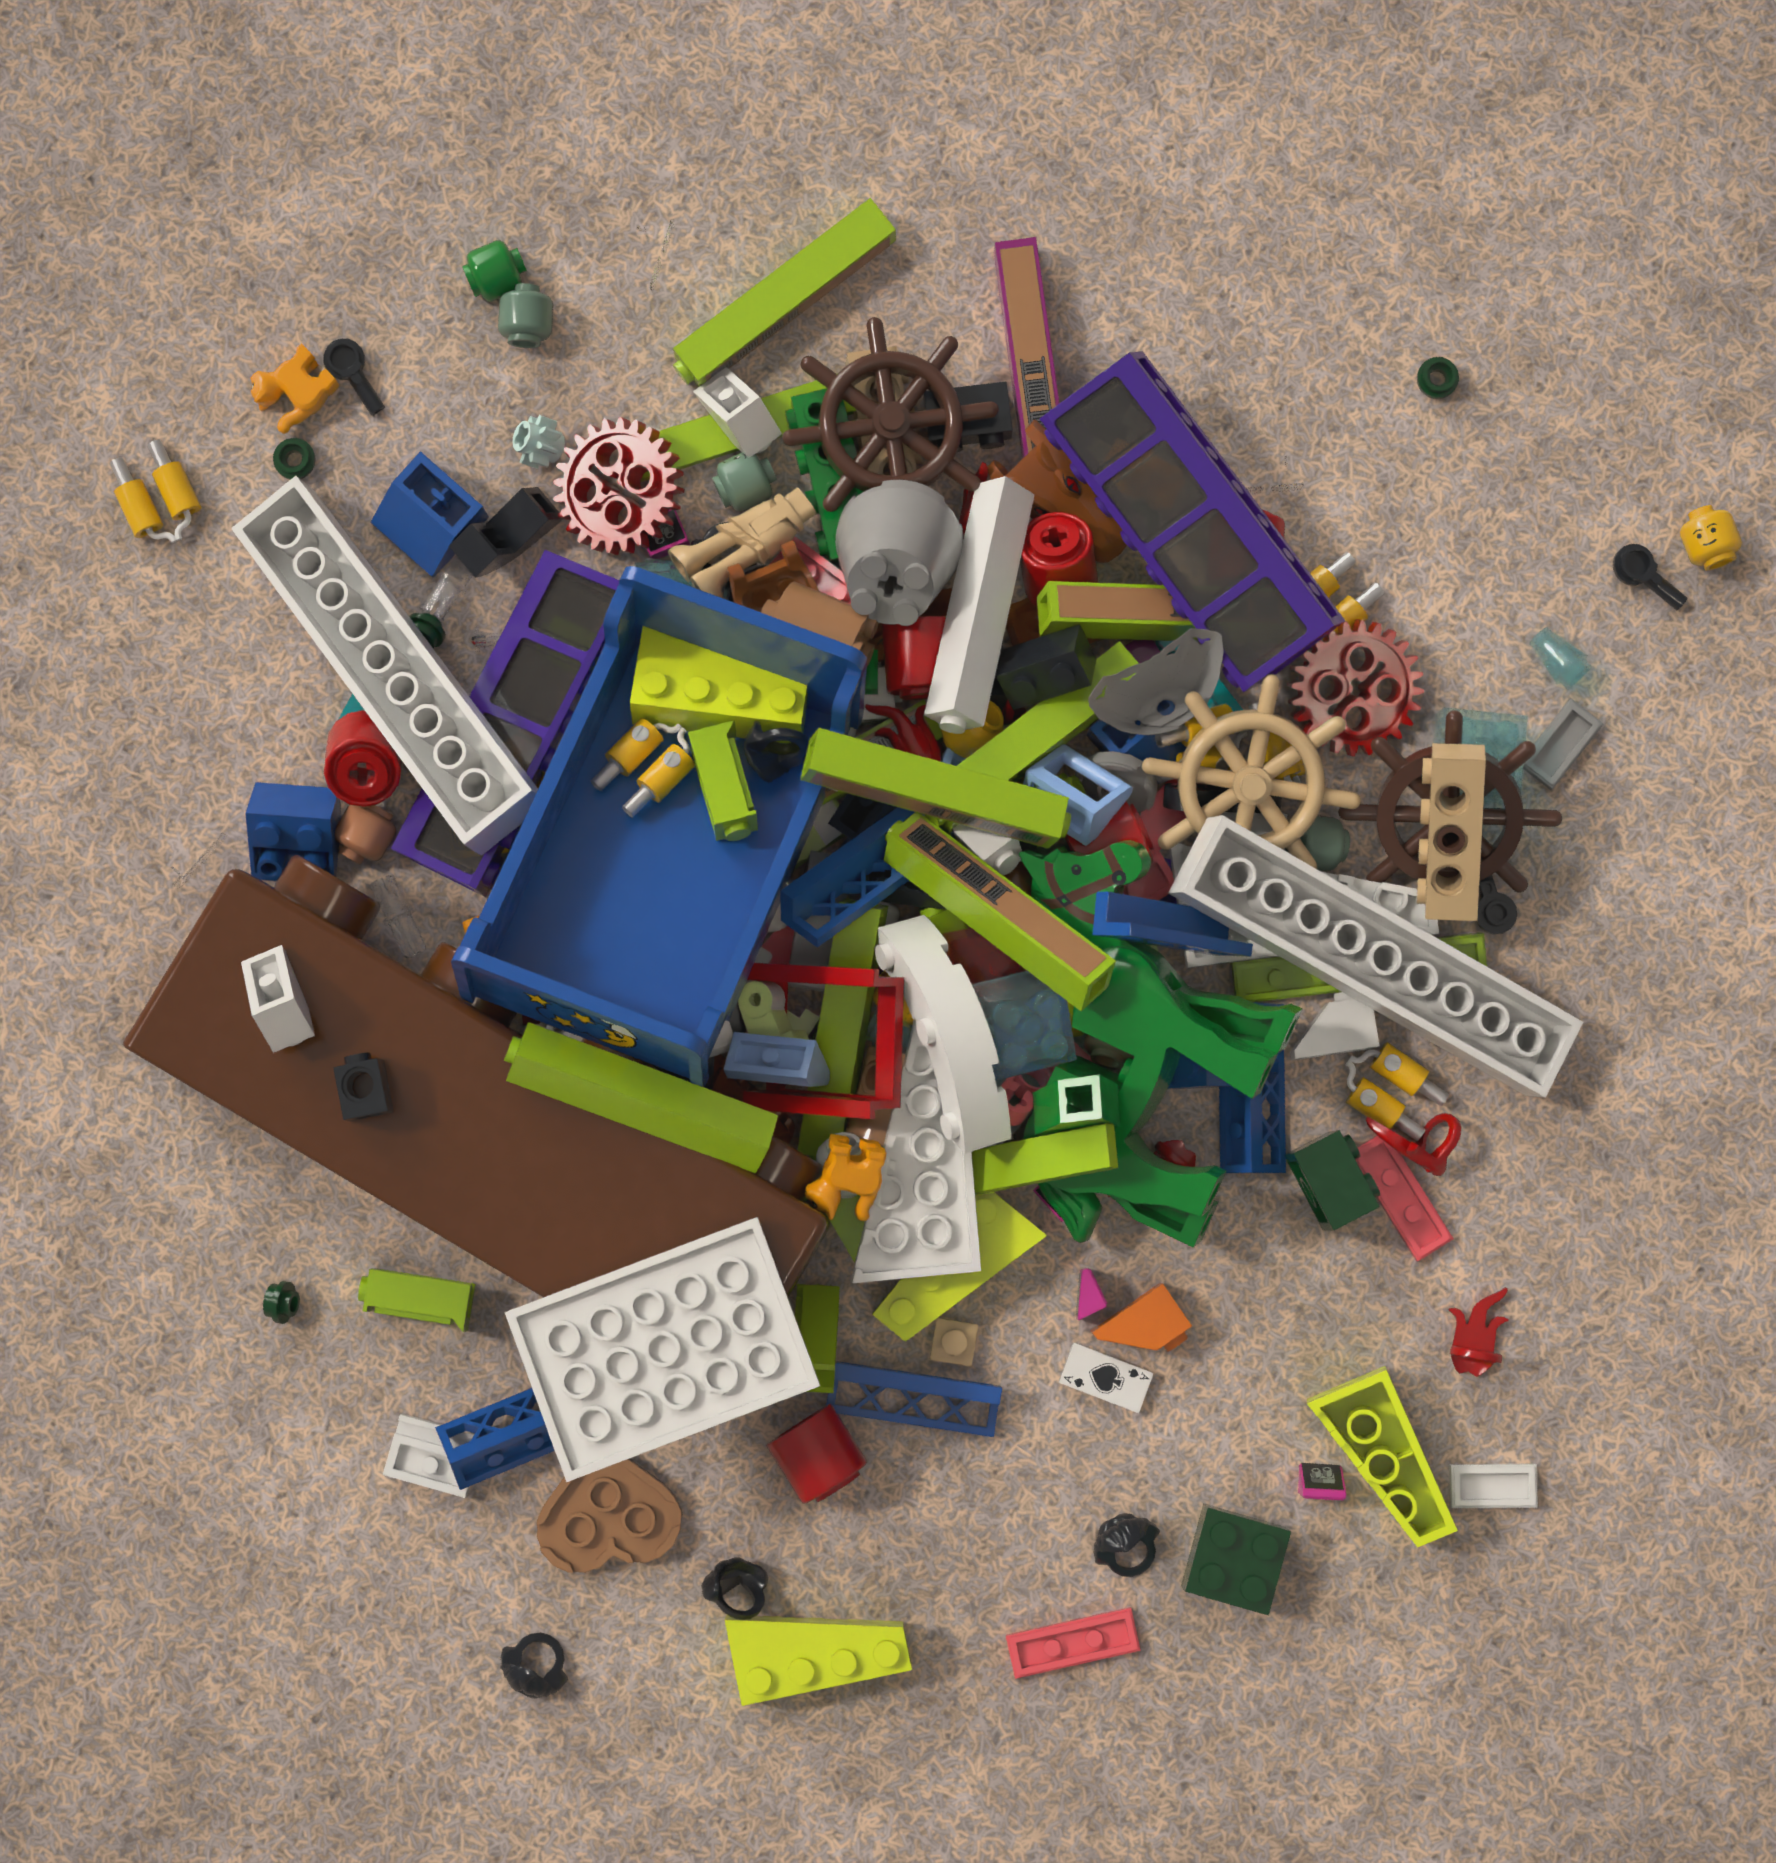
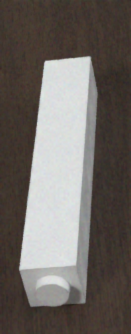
M1006 476L981 482L979 488L974 491L962 553L957 566L924 715L939 723L940 728L949 733L962 734L967 729L983 727L985 724L1035 495Z

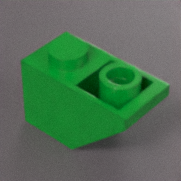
M1101 1075L1057 1080L1033 1092L1035 1136L1039 1137L1104 1123L1120 1127L1118 1085Z

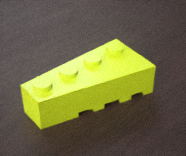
M643 626L630 698L632 724L634 725L640 718H644L652 725L662 723L669 727H674L679 724L686 731L690 732L735 720L736 736L738 738H746L753 723L759 721L763 732L776 728H788L803 733L807 710V685ZM777 741L779 743H791L790 741Z
M995 1192L975 1195L981 1271L900 1279L872 1315L906 1342L1047 1235Z
M1386 1366L1307 1399V1405L1330 1432V1435L1340 1448L1347 1454L1357 1467V1470L1380 1497L1417 1548L1458 1531Z
M728 1615L725 1617V1625L742 1706L912 1670L903 1621L755 1616L751 1619L739 1620Z

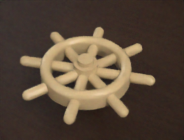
M1269 674L1263 679L1257 710L1234 711L1216 718L1198 692H1189L1185 697V703L1202 729L1187 746L1181 762L1151 757L1146 758L1142 762V770L1146 774L1178 779L1179 798L1186 815L1185 819L1159 836L1158 845L1160 848L1169 850L1193 833L1197 832L1199 834L1208 817L1219 816L1239 803L1235 823L1251 831L1255 807L1257 806L1273 829L1271 832L1258 836L1281 849L1286 848L1291 855L1317 869V862L1300 838L1315 821L1322 804L1347 809H1356L1361 804V798L1355 792L1325 787L1324 768L1317 751L1320 746L1345 729V720L1339 716L1332 717L1306 735L1292 721L1274 713L1280 685L1279 678L1274 674ZM1243 730H1253L1247 759L1243 757L1229 737L1230 734ZM1270 732L1284 738L1292 745L1264 764ZM1215 745L1232 771L1200 765L1207 752ZM1302 759L1305 768L1306 784L1274 779ZM1196 783L1229 788L1204 806H1200ZM1271 796L1300 800L1301 803L1293 816L1287 820Z

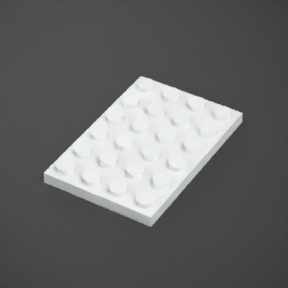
M758 1217L505 1312L566 1482L820 1386Z

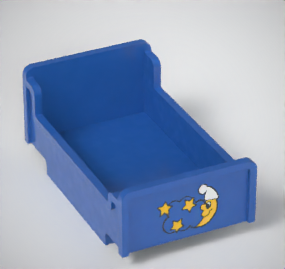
M627 566L619 580L618 587L604 618V648L479 918L475 917L471 921L460 946L451 960V965L462 1000L474 1003L476 997L689 1078L691 1083L705 1088L709 1079L708 1059L725 1020L729 1021L780 904V890L788 885L825 799L826 787L800 780L804 763L792 767L788 773H784L781 777L774 779L773 782L763 781L746 759L744 750L746 738L736 737V747L754 810H756L758 830L751 832L748 837L741 840L728 841L722 839L716 841L695 767L660 803L650 799L634 817H630L622 809V806L640 789L636 782L637 779L671 744H676L683 749L682 745L678 742V732L672 734L658 730L664 739L663 742L628 777L619 773L602 791L596 789L592 785L591 780L609 763L605 753L633 726L630 698L642 627L651 628L807 685V710L803 734L809 740L818 728L843 735H848L850 728L858 730L864 713L867 657L853 646L645 569ZM687 731L684 734V739L689 744L690 748L691 743L688 736L689 731ZM689 749L688 755L692 758V754Z

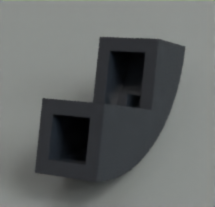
M538 487L521 488L488 522L471 523L449 547L473 576L477 578L501 568L520 556L563 519L558 517L559 511Z

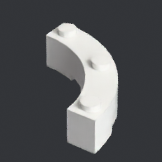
M925 915L879 927V945L875 947L876 960L879 967L885 970L890 977H904V998L917 1021V1034L922 1044L926 1045L938 1084L943 1115L940 1117L943 1134L948 1140H952L964 1153L1010 1140L1011 1126L1006 1090L1002 1086H996L992 1065L999 1063L997 1051L983 1009L961 963L952 965L945 953L948 951V942Z

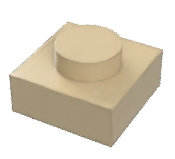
M937 1318L930 1360L972 1367L978 1324Z

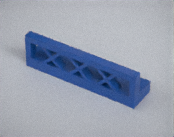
M897 807L780 890L781 921L818 948L896 891L902 884L907 883L909 880L883 861L887 846L885 837L894 823L899 820L904 822L915 812ZM891 870V877L885 881H866V875L872 872ZM841 894H861V898L855 903H835V899ZM811 916H830V921L818 930L805 920Z
M1114 892L1096 893L1092 935L1213 956H1252L1253 944L1228 940L1229 927L1191 906Z
M1253 1002L1263 1006H1284V1004ZM1284 1050L1277 1054L1261 1093L1253 1099L1233 1086L1219 1087L1220 1168L1226 1170V1173H1286ZM1265 1099L1270 1104V1116L1267 1120L1262 1114V1103ZM1266 1141L1271 1147V1164H1263V1145Z
M836 1361L834 1393H828L826 1405L831 1403L837 1414L994 1437L1002 1387L999 1385ZM838 1380L858 1383L867 1397L853 1407L835 1404ZM865 1385L878 1386L879 1388L871 1393ZM886 1388L898 1389L909 1403L896 1413L885 1412L874 1397ZM907 1391L918 1392L921 1394L918 1395L916 1398L912 1399V1397L909 1395ZM928 1394L938 1395L945 1399L951 1409L940 1418L931 1419L925 1417L916 1403ZM949 1397L964 1400L955 1406ZM870 1400L877 1410L860 1407ZM970 1401L990 1403L987 1426L968 1424L958 1410ZM913 1407L920 1417L904 1415L903 1413ZM955 1413L961 1423L944 1420Z
M532 1388L435 1427L460 1490L555 1451L541 1412L532 1410L537 1402ZM509 1415L515 1417L511 1425L501 1429L492 1427L494 1421L501 1416ZM465 1431L475 1433L470 1442L453 1448L449 1439Z

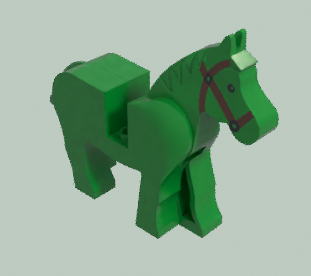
M1124 840L1111 844L1092 854L1069 851L1065 846L1055 849L1047 856L1033 850L1021 851L1019 857L1033 878L1031 887L1032 898L1116 960L1107 989L1082 1011L1073 1007L1072 1027L1135 1056L1134 1059L1128 1058L1125 1061L1120 1074L1078 1055L1055 1067L1046 1086L1057 1080L1101 1075L1117 1083L1120 1127H1114L1118 1168L1038 1183L1040 1190L1061 1216L1076 1242L1084 1243L1090 1240L1103 1208L1095 1193L1107 1194L1119 1203L1134 1220L1194 1248L1203 1240L1219 1203L1214 1199L1227 1171L1216 1165L1189 1167L1163 1160L1149 1150L1140 1137L1139 1131L1145 1126L1163 1099L1174 1076L1181 1054L1251 1099L1259 1095L1277 1054L1287 1047L1303 1009L1293 1004L1263 1006L1240 996L1196 990L1185 983L1160 952L1147 944L1092 935L1096 893L1114 892L1123 894L1125 884L1140 880L1149 871L1151 858L1142 844L1132 840ZM1034 1110L1026 1124L1024 1139L1038 1137L1035 1136Z

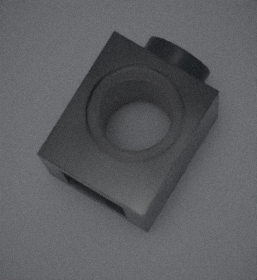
M366 1052L344 1057L345 1065L333 1067L343 1120L355 1121L394 1112L384 1060L372 1059L371 1053ZM368 1073L373 1079V1090L367 1097L359 1098L353 1091V1082L358 1075Z

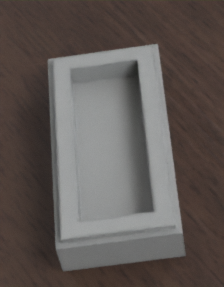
M1570 698L1534 743L1536 747L1535 754L1520 767L1548 789L1552 790L1604 724Z

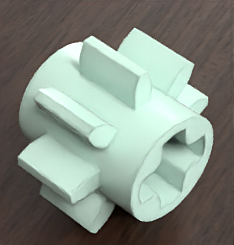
M539 415L538 418L530 416L528 421H522L517 426L512 443L516 452L522 453L520 463L536 469L539 466L547 468L549 462L555 463L561 457L565 446V438L562 432L555 430L557 426L556 420Z

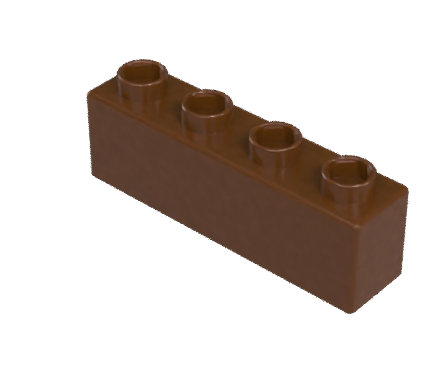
M300 855L291 857L274 887L243 870L232 869L228 871L123 1041V1046L129 1051L543 1298L756 1217L759 1218L789 1298L830 1227L828 1217L823 1212L816 1210L813 1206L806 1203L807 1198L805 1197L807 1184L814 1182L822 1175V1165L775 1136H772L770 1147L756 1173H753L723 1160L696 1152L506 1081L512 1065L504 1061L513 1036L518 1038L523 1036L509 1027L517 1012L476 997L474 1003L462 1000L451 965V960L457 948L446 942H442L437 946L420 974L362 940L380 911V903ZM282 945L308 1005L315 1036L303 1040L295 1046H289L273 1053L252 1016L241 962ZM585 1038L581 1040V1042L666 1073L650 1063ZM370 1052L372 1059L378 1058L385 1062L394 1112L355 1121L343 1120L333 1067L345 1065L344 1057ZM362 1073L355 1078L353 1091L357 1097L364 1098L372 1092L374 1086L372 1077L368 1073Z

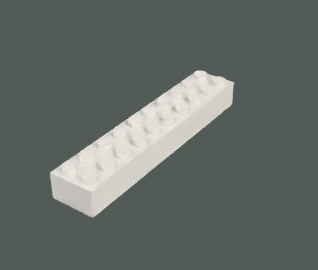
M293 477L231 529L462 843L482 856L523 823L538 788L318 494L299 477Z
M1223 815L1206 819L1168 892L1170 895L1525 1096L1546 1098L1583 1024L1581 1020Z

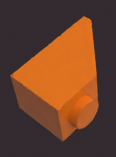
M1159 1283L1090 1332L1098 1340L1156 1351L1164 1347L1169 1352L1188 1339L1185 1331L1191 1328L1192 1325L1164 1284Z

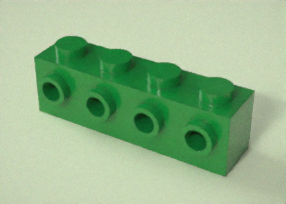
M827 388L791 397L792 409L785 410L789 429L819 425L821 404ZM842 400L838 408L836 423L849 421L844 400ZM853 438L841 439L840 442L843 448L854 459L857 453ZM821 442L801 445L802 449L795 451L800 476L808 474L812 490L805 491V496L819 517L821 531L815 532L818 551L821 556L828 555L830 563L837 564L840 562L835 541L839 518L848 501L854 495L857 497L863 491L854 487L836 511H826L823 507V500L840 476L829 464L823 452Z

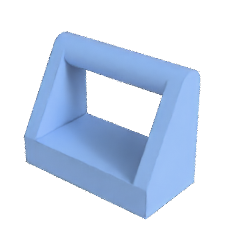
M1066 744L1061 745L1026 770L1023 785L1069 797L1066 812L1071 813V822L1067 834L1085 846L1098 837L1133 791L1131 785ZM1065 764L1110 793L1096 802L1057 777L1056 774Z
M740 1032L733 1033L724 1066L727 1078L807 1087L828 1085L830 1070L816 1040Z

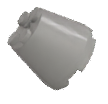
M887 480L882 481L881 486L866 490L857 497L854 495L844 507L839 518L835 543L838 559L851 599V606L856 613L869 615V619L877 620L876 622L883 624L912 625L925 612L956 572L963 547V528L953 511L944 502V497L937 491L913 481Z

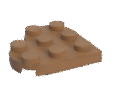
M629 1458L569 1482H566L564 1477L548 1498L538 1516L536 1525L537 1539L541 1547V1553L553 1566L568 1573H586L593 1569H598L612 1556L628 1563H646L661 1558L674 1545L681 1530L683 1512L675 1494L662 1481Z

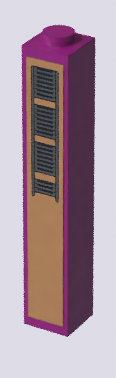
M1036 237L1000 241L994 244V260L1022 459L1036 446L1026 434L1025 429L1035 419L1044 426L1040 418L1059 404Z

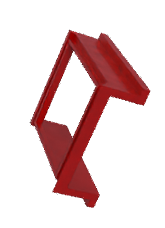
M773 963L753 964L747 980L770 981L778 984L785 994L784 1009L786 1014L788 982L878 987L875 1095L787 1089L785 1084L766 1082V1090L743 1091L744 1103L766 1111L875 1119V1110L901 1108L904 977H880L879 969Z

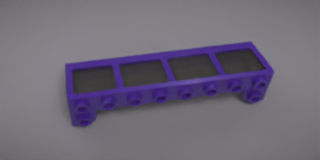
M1143 351L1129 352L1040 418L1047 428L1044 432L1049 442L1056 449L1065 452L1072 462L1070 469L1082 483H1088L1097 495L1095 502L1099 509L1107 517L1115 519L1122 529L1120 535L1130 549L1135 552L1139 551L1147 562L1146 570L1149 576L1158 585H1164L1173 597L1171 603L1176 612L1182 618L1189 619L1196 629L1216 631L1222 635L1224 648L1222 660L1224 667H1222V671L1226 679L1234 687H1240L1245 692L1261 685L1265 676L1269 674L1277 675L1345 622V619ZM1197 638L1200 644H1203L1205 641L1210 640V638H1206L1203 640Z
M544 550L469 696L536 786L543 772L546 773L556 752V747L569 724L604 648V618L619 584V580L547 550ZM422 788L391 849L486 897L489 890H492L502 869L503 858L501 854L504 848L511 849L520 826L481 856L462 843Z

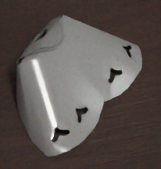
M1190 628L1150 660L1128 667L1117 674L1103 676L1088 698L1090 708L1100 720L1123 732L1155 735L1178 730L1182 724L1194 717L1185 703L1186 695L1194 690L1202 696L1206 704L1213 695L1220 677L1224 654L1222 635L1216 631ZM1197 637L1202 640L1210 638V640L1205 641L1203 644H1199V642L1194 640L1193 638ZM1178 645H1180L1174 654L1167 655L1169 652L1174 651ZM1133 673H1136V674L1133 675L1128 681H1126V680H1121L1122 678H1125V677L1127 678V677H1129L1130 675H1132ZM1107 685V687H1106V689H1105V696H1104V697H1100V698H1098V699L1096 700V698H1097L1100 694H1102V691H1103L1104 687ZM1163 700L1172 701L1175 705L1174 711L1166 716L1161 715L1157 711L1158 704ZM1139 720L1141 724L1136 725L1135 721Z

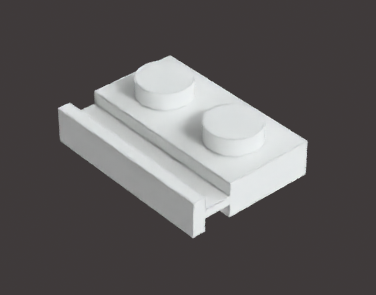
M403 1413L400 1414L383 1475L466 1498L470 1486L462 1490L459 1489L435 1428L442 1424ZM465 1431L449 1438L453 1448L470 1442L474 1433Z

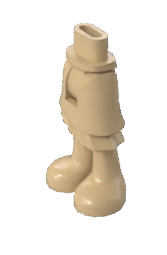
M796 488L784 497L778 493L774 496V500L762 502L738 516L727 518L728 523L716 526L718 534L695 545H676L668 550V554L682 577L688 583L692 582L693 588L723 598L722 588L729 581L727 567L739 563L744 570L757 562L764 565L767 559L772 560L781 550V544L792 540L797 531L800 532L804 529L803 523L817 513L802 491ZM731 547L737 549L713 566L703 569L709 561Z

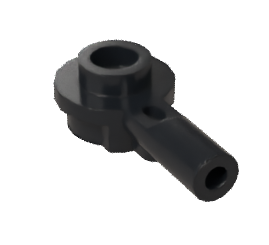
M338 339L331 342L324 352L323 363L325 368L334 378L350 382L371 416L385 408L384 404L362 372L365 366V355L362 348L350 339Z
M1629 544L1616 552L1613 558V570L1615 576L1621 582L1632 586L1644 583L1676 611L1687 601L1688 598L1656 572L1658 564L1654 561L1653 555L1646 547L1640 544Z
M1490 875L1479 881V891L1482 898L1478 901V918L1476 922L1486 933L1493 935L1503 934L1516 923L1517 907L1510 897L1498 893L1493 876Z

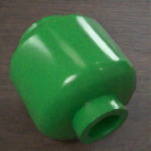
M495 240L470 251L467 254V264L462 266L474 296L481 295L488 302L500 299L504 293L515 290V285L522 283L520 274L527 271L518 248L509 251L506 243L501 240Z

